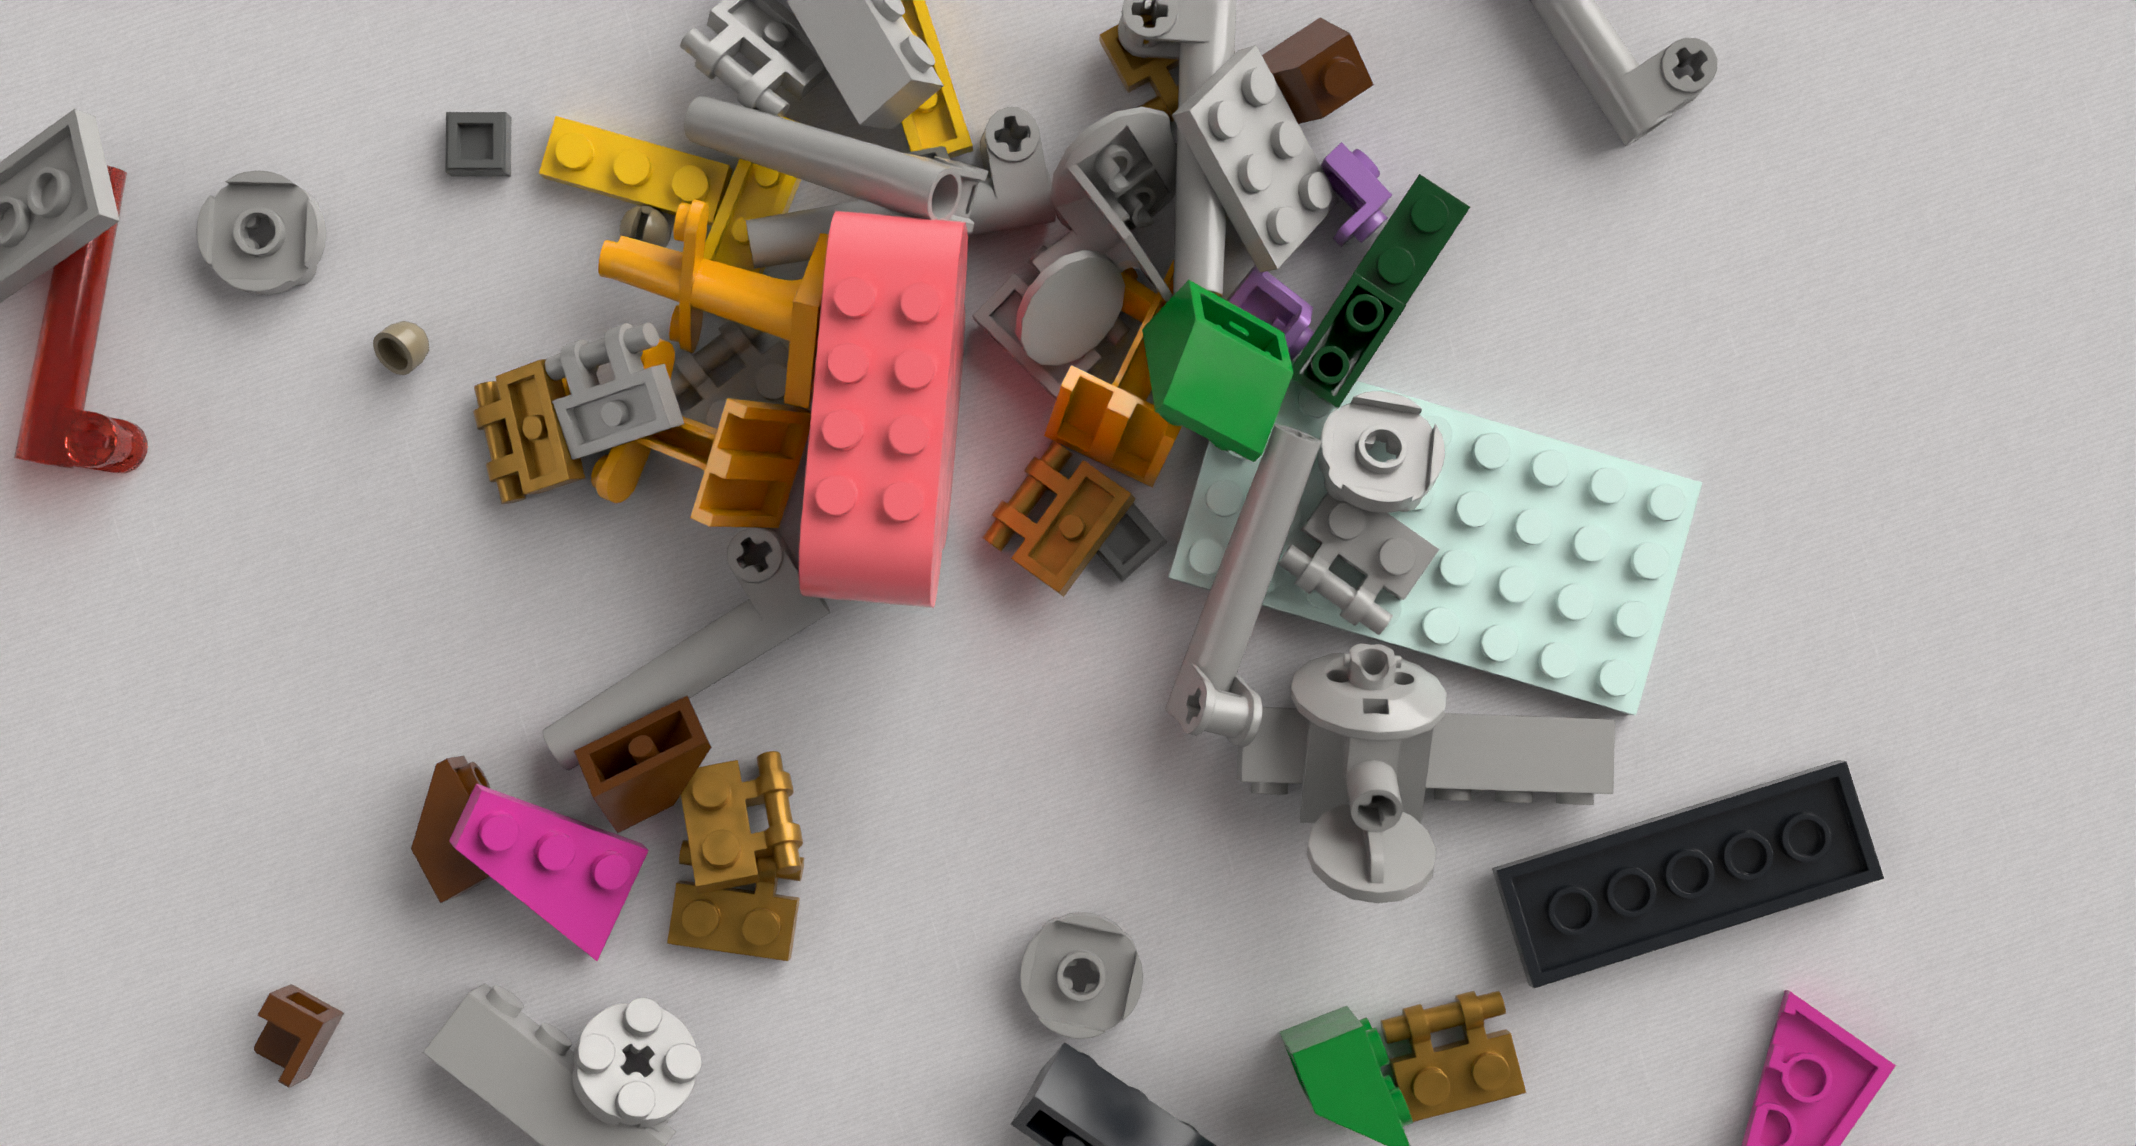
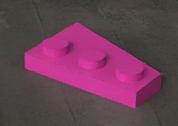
M479 784L475 785L449 840L456 850L596 961H598L649 851L640 842Z
M1785 990L1741 1146H1840L1896 1065L1794 993Z

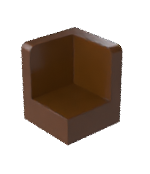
M293 984L269 993L258 1013V1016L268 1022L254 1045V1051L283 1067L284 1071L278 1082L291 1088L310 1077L344 1012Z

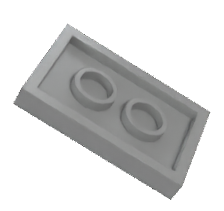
M1256 45L1238 50L1172 115L1260 273L1279 269L1339 203V199L1329 179L1326 177Z
M73 109L0 162V303L120 221L96 117L91 114Z

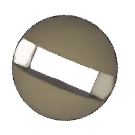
M641 205L625 213L620 221V236L635 239L641 216L649 215L642 241L666 248L671 237L669 222L659 210L651 206Z
M401 321L387 326L373 339V348L379 361L388 370L398 375H407L424 361L429 352V339L425 331L417 324Z

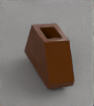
M465 756L446 758L436 764L411 847L415 858L440 903L456 898L492 878L456 850L449 841L475 785L479 784L490 788L489 782L480 767L475 762L468 763Z

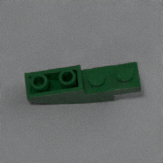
M1419 174L1292 365L1294 373L1291 380L1335 409H1338L1405 309L1407 302L1455 232L1470 206Z

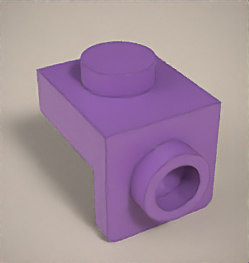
M1341 142L1321 163V167L1329 179L1333 190L1356 212L1340 227L1333 238L1340 247L1345 245L1353 236L1360 243H1363L1387 220L1388 217L1381 209L1384 208L1392 196L1377 179L1380 176V172L1374 162L1361 150L1355 149L1351 152Z
M1256 265L1253 266L1227 298L1228 302L1284 332L1291 360L1302 351L1314 333L1308 327L1311 322L1313 307L1269 272L1260 273Z

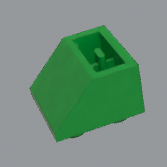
M1188 279L1142 329L1155 412L1159 413L1168 423L1174 426H1184L1207 438L1218 449L1233 451L1255 462L1263 454L1294 373L1285 333Z
M1344 1006L1279 1032L1300 1087L1316 1115L1386 1146H1410L1403 1127L1413 1124V1120L1400 1088H1395L1390 1075L1384 1077L1382 1075L1380 1067L1390 1064L1377 1029H1372L1367 1017L1358 1020L1349 1007Z

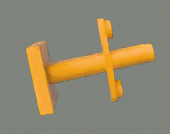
M694 199L691 205L680 203L676 213L673 236L674 240L684 242L683 252L622 235L618 242L605 240L598 264L600 277L614 279L679 302V305L675 306L671 317L669 340L678 342L680 349L690 353H694L701 334L703 311L788 340L789 352L784 404L809 408L814 390L829 234L820 233L803 278L799 280H782L703 258L709 207L708 203Z
M1174 260L1163 280L1172 294ZM1131 267L1121 273L1125 283L1121 311L1142 322V325L1113 384L1111 385L1071 366L1060 387L1044 436L1153 487L1182 426H1174L1165 421L1159 413L1155 412L1154 405L1147 402L1152 389L1142 329L1166 304V301L1159 292L1156 294L1138 282V275Z
M659 338L658 345L644 350L640 358L644 369L665 364L671 381L675 362V350L670 342ZM563 378L565 395H571L567 379ZM727 398L718 429L682 416L683 425L613 447L608 455L602 456L596 462L591 473V483L596 488L598 495L613 503H621L635 490L650 451L654 449L704 470L690 516L691 519L709 527L779 528L809 435L811 412L792 405Z

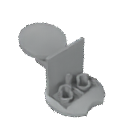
M1137 107L1113 112L1088 126L1066 149L1053 173L1050 199L1057 219L1070 232L1032 260L1040 274L1026 290L1018 308L1016 319V335L1022 349L1028 357L1040 365L1060 366L1077 360L1102 341L1114 326L1123 306L1125 283L1121 273L1131 267L1140 268L1166 303L1173 297V294L1130 232L1136 227L1144 228L1154 224L1155 222L1152 217L1172 201L1176 194L1177 143H1175L1171 133L1169 116L1164 111Z
M1360 643L1354 645L1350 649L1349 654L1341 652L1331 653L1309 660L1294 673L1290 697L1298 712L1309 719L1300 823H1314L1310 830L1307 857L1313 873L1328 888L1350 899L1376 904L1402 901L1421 892L1433 877L1436 847L1429 831L1421 825L1433 728L1444 718L1447 692L1437 677L1418 664L1406 661L1401 656H1395L1392 649L1381 644L1367 645Z

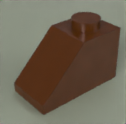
M1321 17L1262 55L1298 124L1326 117L1374 85L1351 34Z
M685 696L575 750L574 753L593 799L616 832L620 833L674 806L712 747L688 696Z

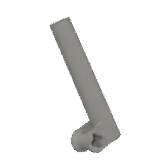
M1124 0L1121 11L1122 16L1118 25L1119 41L1124 49L1133 56L1179 59V109L1235 54L1237 0H1151V2H1145L1146 0ZM1140 15H1151V22L1155 27H1143V19ZM1143 40H1149V43L1144 44ZM1178 127L1173 295L1189 279L1222 297L1227 213Z
M1530 0L1625 146L1645 136L1670 118L1674 112L1693 101L1715 77L1717 57L1714 49L1703 40L1698 38L1680 39L1639 65L1595 0ZM1689 65L1693 69L1694 74L1691 77L1687 75L1678 79L1673 73V69L1676 66L1683 68Z
M706 95L699 96L691 102L684 118L685 135L689 141L915 218L966 222L967 232H973L975 223L970 219L978 184L979 182L986 181L987 170L946 158L934 156V159L902 153Z
M1006 107L996 111L990 117L980 140L984 170L988 171L986 181L979 182L970 215V219L975 224L973 232H967L968 236L1052 223L1056 220V213L1050 199L1052 182L1045 165L1039 127L1036 120L1029 112L1019 107ZM1003 129H1009L1010 135L1014 139L1022 138L1016 152H1010L1007 143L996 142ZM858 200L745 221L754 269L810 260L820 233L829 234L835 211L902 217L912 216Z
M1274 425L1185 653L1165 709L1166 712L1179 722L1183 731L1187 734L1197 736L1202 734L1203 731L1225 736L1236 746L1245 747L1254 740L1262 720V700L1259 694L1255 693L1237 672L1322 443L1319 439L1302 431L1283 425Z
M750 527L739 531L728 545L727 561L729 567L749 597L748 600L543 729V737L549 750L564 769L570 771L579 765L574 753L575 750L685 696H688L690 699L830 614V609L824 598L802 596L799 586V563L784 538L777 531L771 528ZM752 539L756 544L765 542L770 544L772 552L768 553L765 557L766 563L769 566L767 569L764 570L760 564L748 566L745 563L744 556L750 552L748 540Z

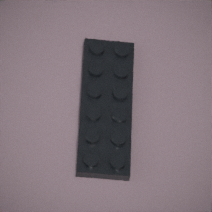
M1842 760L1823 764L1492 868L1528 985L1532 988L1541 987L1884 879L1847 761Z

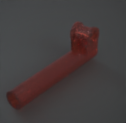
M107 165L118 215H120L127 172ZM118 223L53 267L16 444L15 459L73 469V466L119 474L129 473L137 469L146 457L148 440L144 431L137 424L123 419L108 417L97 412L84 411Z

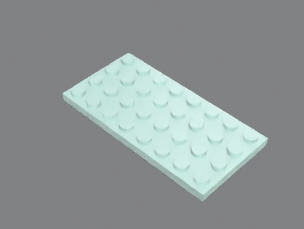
M1291 380L1274 425L1287 426L1319 439L1328 416L1335 408ZM1356 381L1339 408L1351 403L1354 396L1364 392L1384 391L1395 393L1412 400L1422 408L1420 415L1428 421L1432 429L1436 424L1442 434L1445 458L1442 470L1433 488L1422 498L1420 504L1415 509L1408 512L1397 511L1388 513L1433 544L1439 551L1404 600L1400 601L1383 588L1378 593L1374 602L1393 615L1380 635L1360 622L1356 626L1340 616L1341 608L1315 590L1309 594L1294 584L1297 578L1279 566L1278 563L1262 606L1625 714L1636 715L1702 482ZM1208 440L1168 576L1169 579L1206 590L1211 589L1262 455L1255 462H1252L1233 451L1220 450ZM1375 441L1372 449L1366 450L1369 456L1379 462L1396 459V455L1386 452V443L1381 441ZM1317 456L1278 562L1291 544L1309 557H1312L1320 545L1301 531V528L1327 493L1324 486L1325 477L1319 468ZM1336 556L1328 569L1355 589L1365 577V575L1338 556Z

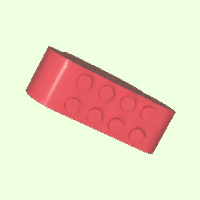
M835 211L833 215L826 251L800 530L799 586L802 596L930 608L935 606L942 549H944L950 515L964 359V300L968 252L966 222Z

